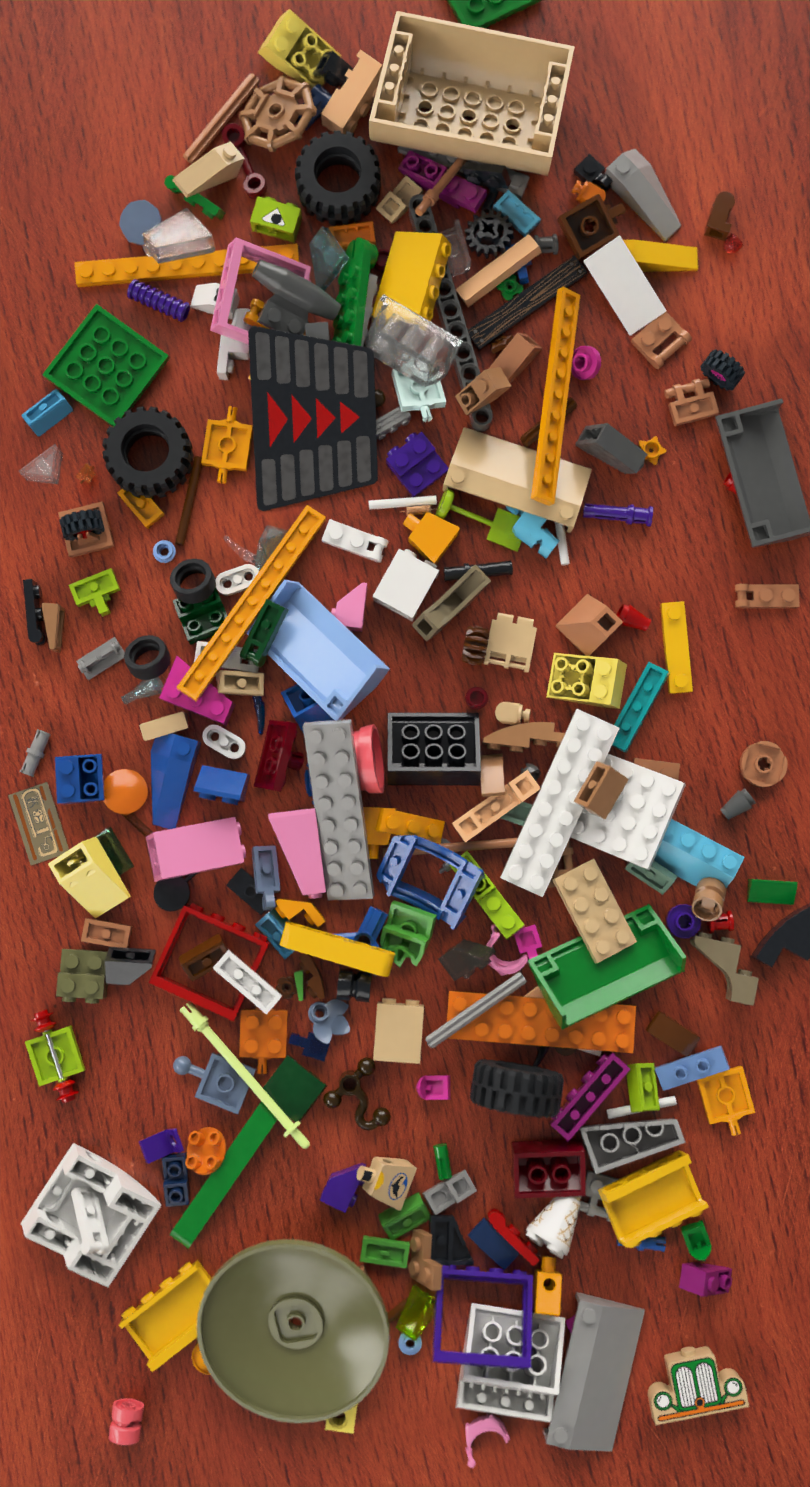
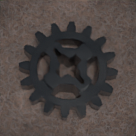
M490 209L489 214L482 210L480 217L473 215L474 222H467L468 229H465L466 244L469 245L471 252L476 251L477 257H480L483 253L486 259L489 258L490 254L497 258V252L504 253L505 246L511 247V239H514L513 225L509 223L508 216L502 217L501 211L495 215L493 209Z

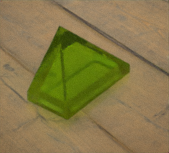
M414 1285L396 1328L413 1341H416L434 1318V1297Z

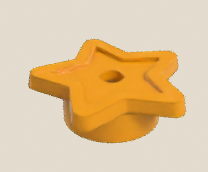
M654 436L649 441H639L640 448L647 453L645 459H648L653 465L657 464L658 456L667 451L661 447L657 436Z

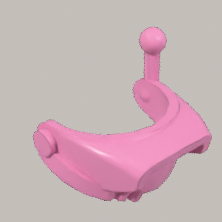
M493 924L491 926L493 933L483 950L481 960L495 969L501 976L516 973L527 963L528 955L524 954L519 959L511 962L498 959L493 954L492 946L499 938L500 933L497 932L498 928Z
M487 1413L486 1416H479L470 1424H465L467 1443L465 1449L470 1468H474L476 1465L473 1459L471 1444L477 1435L492 1431L502 1435L506 1443L510 1440L504 1423L493 1414L489 1415Z

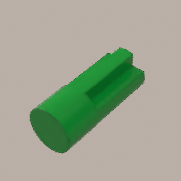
M447 1144L434 1145L439 1180L450 1179L452 1174Z

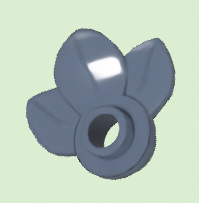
M333 999L327 1003L315 1002L310 1006L308 1017L313 1023V1033L320 1042L329 1044L332 1034L345 1035L350 1032L349 1023L343 1016L349 1007L348 1004L341 1000ZM322 1011L324 1016L319 1018L315 1012Z

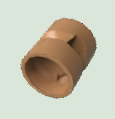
M708 877L703 878L697 883L692 903V912L697 918L703 921H715L722 915L726 887L720 880Z

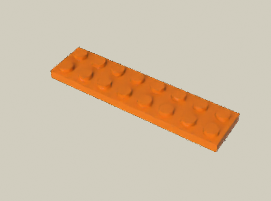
M449 991L447 1022L487 995V993ZM508 995L447 1039L633 1053L636 1005L615 1004L562 1030L544 998Z

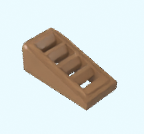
M42 603L49 648L54 652L60 653L65 609L59 604Z

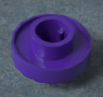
M678 904L668 912L666 926L674 936L690 938L699 931L701 919L693 914L692 906Z

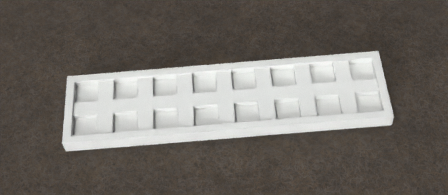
M576 709L500 876L501 879L541 897L544 896L583 810L581 806L574 802V799L596 761L604 764L619 727Z

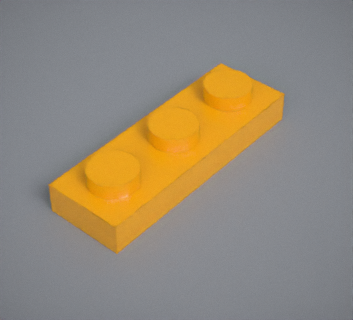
M380 808L376 831L395 835H416L441 844L445 821Z

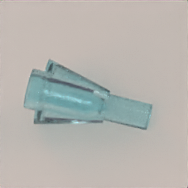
M159 677L151 680H142L133 691L121 697L124 704H128L137 698L161 694L163 683Z

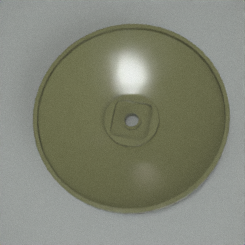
M282 1239L248 1247L234 1255L219 1268L209 1282L200 1303L197 1316V1339L203 1361L209 1373L220 1388L242 1407L276 1421L310 1423L338 1416L354 1407L368 1395L380 1378L385 1366L389 1349L390 1327L387 1311L378 1290L364 1271L354 1262L337 1251L317 1243ZM297 1317L302 1321V1324L295 1325L290 1319Z

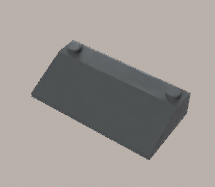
M782 398L715 417L752 548L810 536L809 514L779 413V408L784 403Z

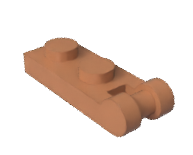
M799 584L735 585V592L737 593L735 608L799 607ZM746 593H752V600H747Z

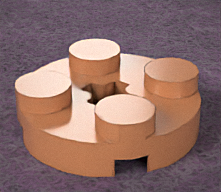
M760 741L749 745L743 751L740 758L741 775L754 786H772L786 774L788 765L786 756L780 750L781 748L772 742ZM762 758H765L766 763L769 764V767L764 768V770H761L758 765V761H761Z

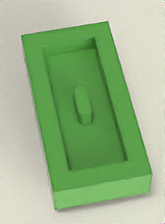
M363 1235L360 1262L407 1268L410 1242Z

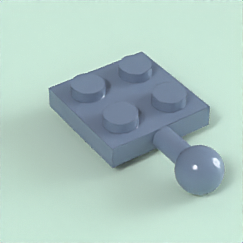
M213 1052L206 1070L193 1065L186 1056H180L175 1059L173 1069L177 1074L185 1075L189 1073L202 1078L195 1095L196 1098L239 1114L249 1086L222 1055ZM242 1063L249 1073L254 1076L256 1069Z

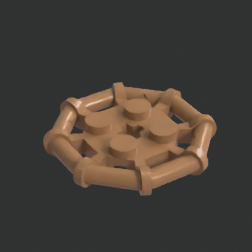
M284 75L279 76V79L265 86L256 87L246 107L239 113V119L242 121L245 133V142L248 145L254 144L268 149L269 152H275L277 148L297 139L300 141L310 120L317 113V108L314 106L311 96V86L307 82L300 83L288 79ZM303 97L304 104L298 105L297 100ZM302 115L300 121L295 127L294 123L296 122L298 116ZM256 119V124L252 127L251 122ZM262 132L268 134L267 139L260 137L259 135Z

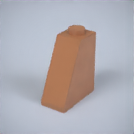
M517 333L489 369L501 367L511 384L543 348L527 334Z

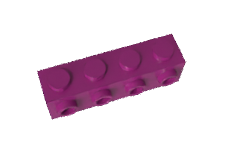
M611 1051L608 1055L604 1052L596 1061L597 1068L593 1072L589 1070L580 1081L583 1084L577 1090L573 1088L565 1097L567 1100L562 1108L560 1107V1112L557 1116L551 1117L550 1125L568 1141L630 1071V1068Z

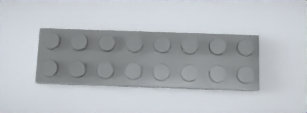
M352 720L305 722L303 724L327 898L328 900L373 899L375 894Z

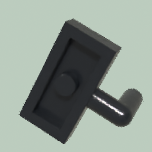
M465 162L462 168L467 181L477 186H487L489 194L481 210L489 213L498 195L497 188L508 189L512 182L506 167L503 165Z

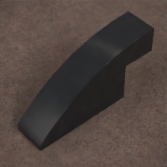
M810 903L793 911L779 921L759 942L750 957L766 966L773 967L782 949H785L800 959L808 961L810 958Z

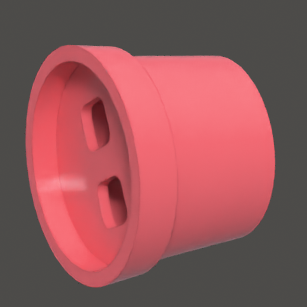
M375 724L354 731L353 736L361 791H367L369 794H378L384 792L385 770L379 733Z

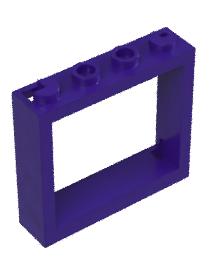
M442 1265L441 1290H435L432 1363L530 1369L533 1275H527V1271L513 1270V1274L503 1273V1269L490 1268L489 1272H482L479 1267L467 1266L466 1270H456L455 1265ZM444 1279L523 1285L521 1357L441 1351Z

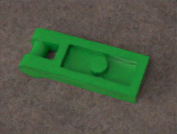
M167 176L164 181L165 186L175 194L182 193L173 182L175 176ZM199 193L188 198L184 196L183 198L193 207L196 204L200 205L203 208L201 212L212 220L214 217L222 220L226 213Z

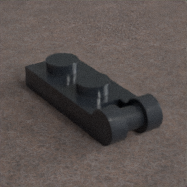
M33 579L23 580L28 638L36 645L42 646L47 642V636L42 632L41 621H44L42 607L39 604V599L42 598V589Z

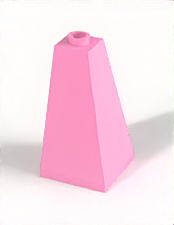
M315 808L268 814L302 895H308L309 899L321 898L322 893L327 891Z

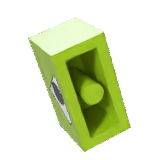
M258 196L250 220L252 231L295 243L302 221L301 208H298L293 203L284 204L277 202L271 197L262 198Z

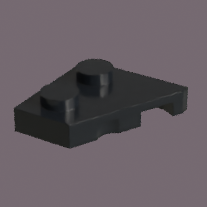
M429 1215V1233L432 1234L431 1259L441 1265H474L473 1258L468 1251L455 1217L453 1215Z

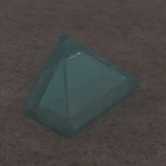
M270 525L265 527L258 541L255 567L261 570L288 530Z

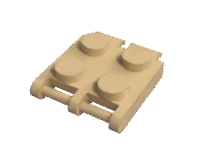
M498 613L497 620L492 619L483 664H497L504 666L505 669L512 667L522 669L528 673L537 628L533 627L534 619L518 616L517 624L513 623L514 615Z

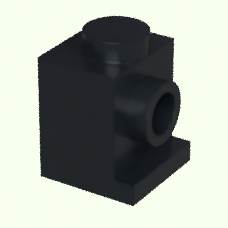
M331 51L322 55L313 75L316 77L323 76L324 81L330 86L342 87L348 79L345 76L348 69L352 71L353 67L335 52Z

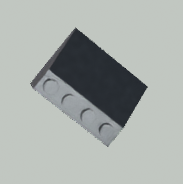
M388 713V785L480 786L479 713Z

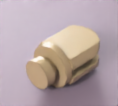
M501 702L496 707V718L503 724L517 725L521 724L522 720L529 723L531 709L523 711V705L520 703Z

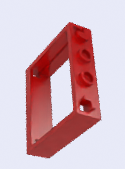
M191 903L190 906L184 905L148 983L231 1021H235L246 998L241 992L234 1006L231 1007L163 976L165 968L190 915L260 946L251 967L256 973L264 959L270 942L266 941L267 936L255 931L254 934L245 931L246 927L237 922H233L231 925L225 922V917L214 912L212 915L203 912L204 908L195 903Z

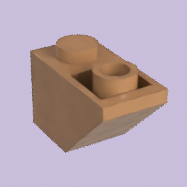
M501 367L486 369L455 397L464 413L469 415L499 398L511 387V384Z

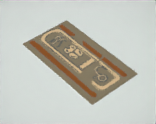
M48 782L8 795L31 866L58 857L69 850Z

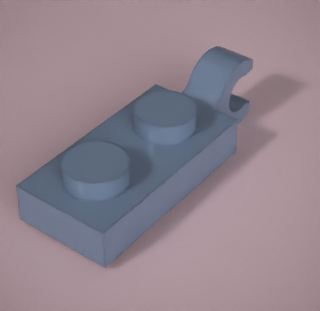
M276 845L255 846L251 849L256 894H263V911L273 910V907L276 906L274 893L281 891Z

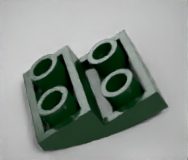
M216 587L210 597L200 603H184L178 598L172 600L190 645L214 636L228 616Z
M287 1055L263 1089L289 1118L295 1122H301L327 1085L311 1071L306 1070L293 1057Z

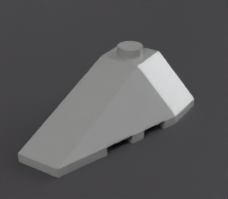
M632 149L622 153L607 167L605 174L613 180L610 184L611 189L666 242L682 225L651 164L636 149Z

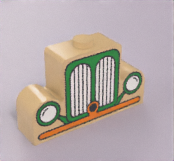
M708 1346L699 1348L684 1347L679 1352L666 1354L664 1360L669 1385L663 1382H655L648 1389V1401L655 1425L749 1407L746 1388L739 1374L731 1368H725L718 1373L715 1356Z

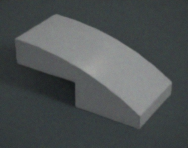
M463 1170L453 1175L450 1179H445L422 1194L432 1213L437 1215L452 1204H458L477 1190L466 1170Z

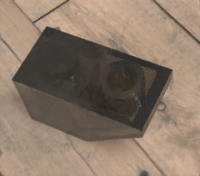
M463 939L449 948L438 960L452 979L456 981L462 976L464 979L470 977L476 972V967L480 970L486 967L491 962L489 958L496 951L492 947Z

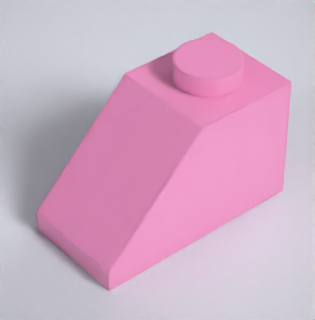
M361 583L337 602L336 609L332 608L331 613L349 630L362 632L367 583Z

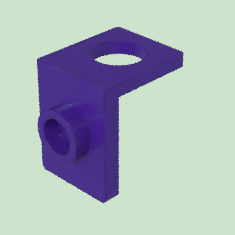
M176 1128L165 1129L139 1141L147 1164L173 1152L184 1151Z

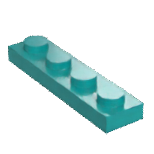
M648 662L614 726L619 727V730L613 741V747L627 753L670 674L669 671Z

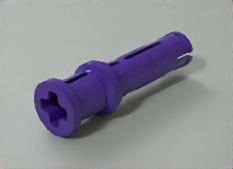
M584 503L583 518L625 521L628 525L638 523L651 527L653 506L640 508L634 507L632 504L627 507Z

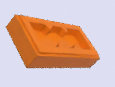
M373 221L329 227L332 252L346 250L351 241L356 240L357 237L366 239L376 246Z

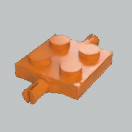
M258 1007L255 1009H241L239 1057H251L258 1060L257 1074H261V1065H263V1074H267V1060L286 1058L287 1010H275L272 1008L265 1014Z

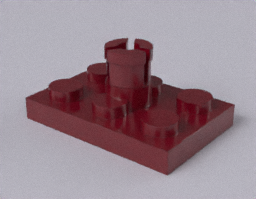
M269 720L253 787L281 792L282 787L286 783L285 774L287 767L297 771L301 769L304 759H302L304 757L303 753L291 751L293 742L297 737L296 723Z

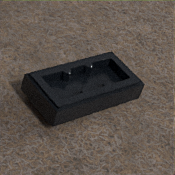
M240 868L226 886L262 915L265 912L262 907L263 894H256L254 878L243 868Z

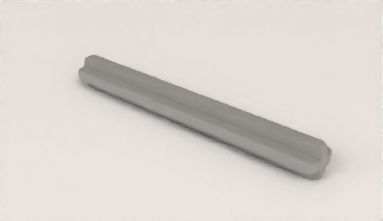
M520 972L515 974L425 1038L427 1044L434 1048L523 986L526 983L524 976Z

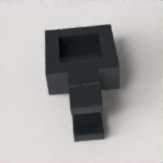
M591 154L574 168L573 173L584 183L585 181H590L605 192L611 188L610 184L613 182L608 175L604 174L606 168Z

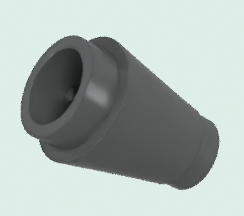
M744 788L741 791L738 790L720 810L730 820L752 809V805L756 802Z

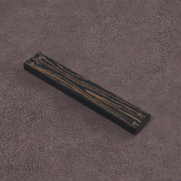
M572 256L468 330L471 342L478 351H481L501 335L556 298L558 289L561 287L570 288L587 276L588 272L576 256Z

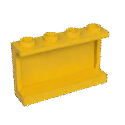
M395 232L371 315L381 326H389L390 321L418 323L422 328L428 329L429 323L433 318L436 299L439 297L440 284L445 276L446 263L451 254V243L442 233Z
M678 1150L598 1189L620 1244L626 1248L637 1247L642 1243V1240L648 1237H657L662 1234V1230L668 1227H677L683 1223L682 1220L688 1217H697L703 1213L704 1209L709 1207L708 1203L701 1198L688 1165L692 1162L687 1153Z
M198 1260L193 1264L187 1262L178 1270L179 1275L173 1279L171 1276L165 1279L159 1285L161 1289L155 1293L150 1291L140 1300L141 1304L136 1308L131 1306L121 1315L123 1318L119 1323L120 1328L125 1327L149 1359L147 1366L152 1372L197 1338V1316L200 1303L212 1279Z

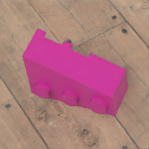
M176 656L159 698L227 726L235 704L225 695L218 693V689L212 684L208 685L197 702L177 690L178 684L191 667Z

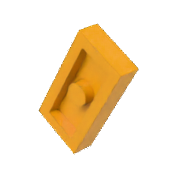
M124 489L117 493L147 529L165 515L151 498H145L142 495L139 498L133 496L129 491L126 492Z

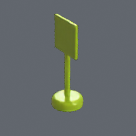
M446 488L435 516L444 519L449 510L489 525L491 528L486 540L518 552L522 541L514 535L512 528L520 516L498 508L494 520L491 521L453 505L454 492Z

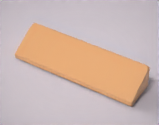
M528 234L456 289L457 293L467 307H470L541 253L539 245Z

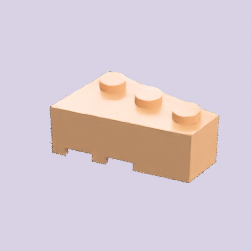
M361 49L357 54L359 61L353 71L348 69L345 74L348 78L340 90H335L321 113L322 125L333 133L334 130H341V134H346L347 131L353 133L361 116L365 117L370 110V104L375 99L382 64Z

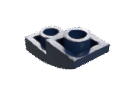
M186 1153L169 1154L162 1157L166 1207L190 1204L188 1168L185 1164Z
M483 1218L468 1234L504 1270L520 1254L486 1218Z

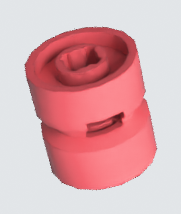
M119 1399L113 1403L111 1418L114 1421L111 1422L109 1440L119 1445H132L139 1442L141 1424L139 1422L142 1421L144 1404L141 1401Z

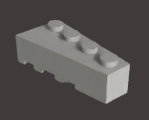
M675 1118L585 1125L579 1129L595 1174L686 1143L679 1123Z

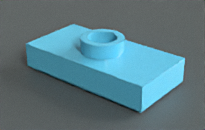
M510 190L493 205V209L497 213L499 211L502 212V217H509V223H512L513 227L523 237L530 234L541 222V219Z

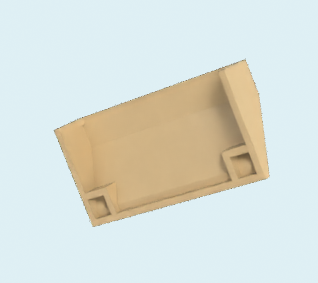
M464 427L443 484V491L451 487L566 525L568 527L566 532L571 533L592 469L560 459L555 504L548 506L531 499L537 451Z

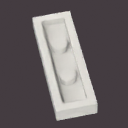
M229 949L213 967L217 973L265 1014L282 997L276 989Z

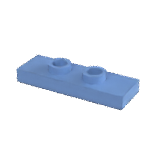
M722 1046L655 1067L663 1091L730 1069Z

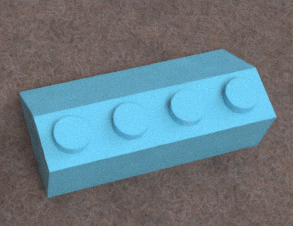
M671 819L654 861L694 886H697V883L703 878L711 877L720 880L727 888L734 879L745 857Z

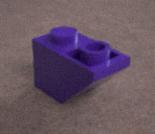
M359 1163L331 1173L320 1196V1201L344 1213L348 1207L352 1208L358 1197L355 1191L358 1185L363 1186L364 1181L357 1179V1171L360 1166L366 1167V1164Z

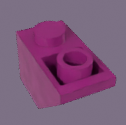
M699 1262L682 1264L679 1288L702 1297L729 1293L732 1285V1269Z

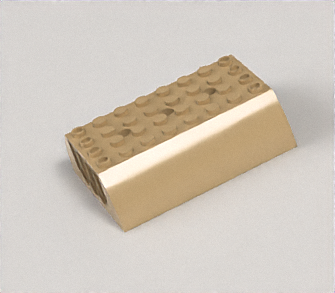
M396 11L369 119L370 140L486 164L503 165L510 169L548 176L575 46ZM426 107L430 109V111L422 112L420 109ZM465 116H470V117H472L474 120H472V121H467V120L464 119V117H465ZM514 125L517 129L511 130L507 126Z

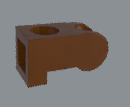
M724 191L717 195L705 228V236L722 241L726 240L732 225L726 223V220L735 204V198L731 193Z

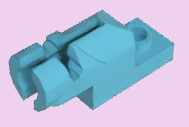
M506 506L511 513L521 515L512 528L514 535L530 548L540 544L537 553L547 559L560 541L547 528H542L547 519Z

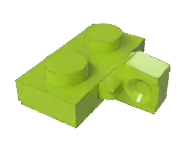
M112 568L69 585L78 607L90 603L91 607L97 606L98 612L102 617L111 614L107 601L111 600L109 595L121 590Z

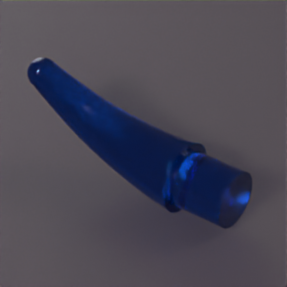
M252 696L258 721V733L262 735L265 725V703L262 700V696Z

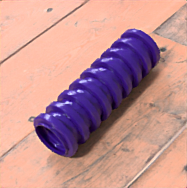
M134 279L128 287L127 297L129 299L134 298V301H140L142 305L146 304L149 308L153 307V310L157 311L159 309L160 313L165 312L167 316L172 315L173 319L178 318L180 322H183L189 314L190 304L188 302L183 303V300H177L176 297H171L168 293L164 295L163 291L158 292L157 288L152 289L150 285L145 286L144 282L139 283L137 279Z

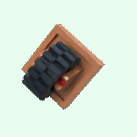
M103 502L58 512L70 558L115 547Z

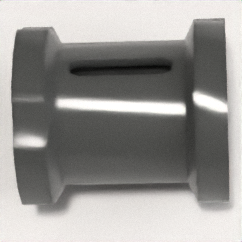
M557 234L548 237L534 235L533 239L541 249L540 254L553 253V255H557Z

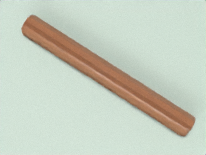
M252 73L247 76L184 153L183 157L188 163L193 164L258 86L260 80L256 75Z

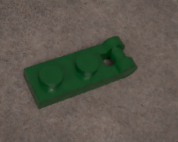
M266 599L240 652L242 659L253 661V664L257 667H262L265 664L266 655L285 619L288 609ZM255 645L259 647L256 653L254 652Z

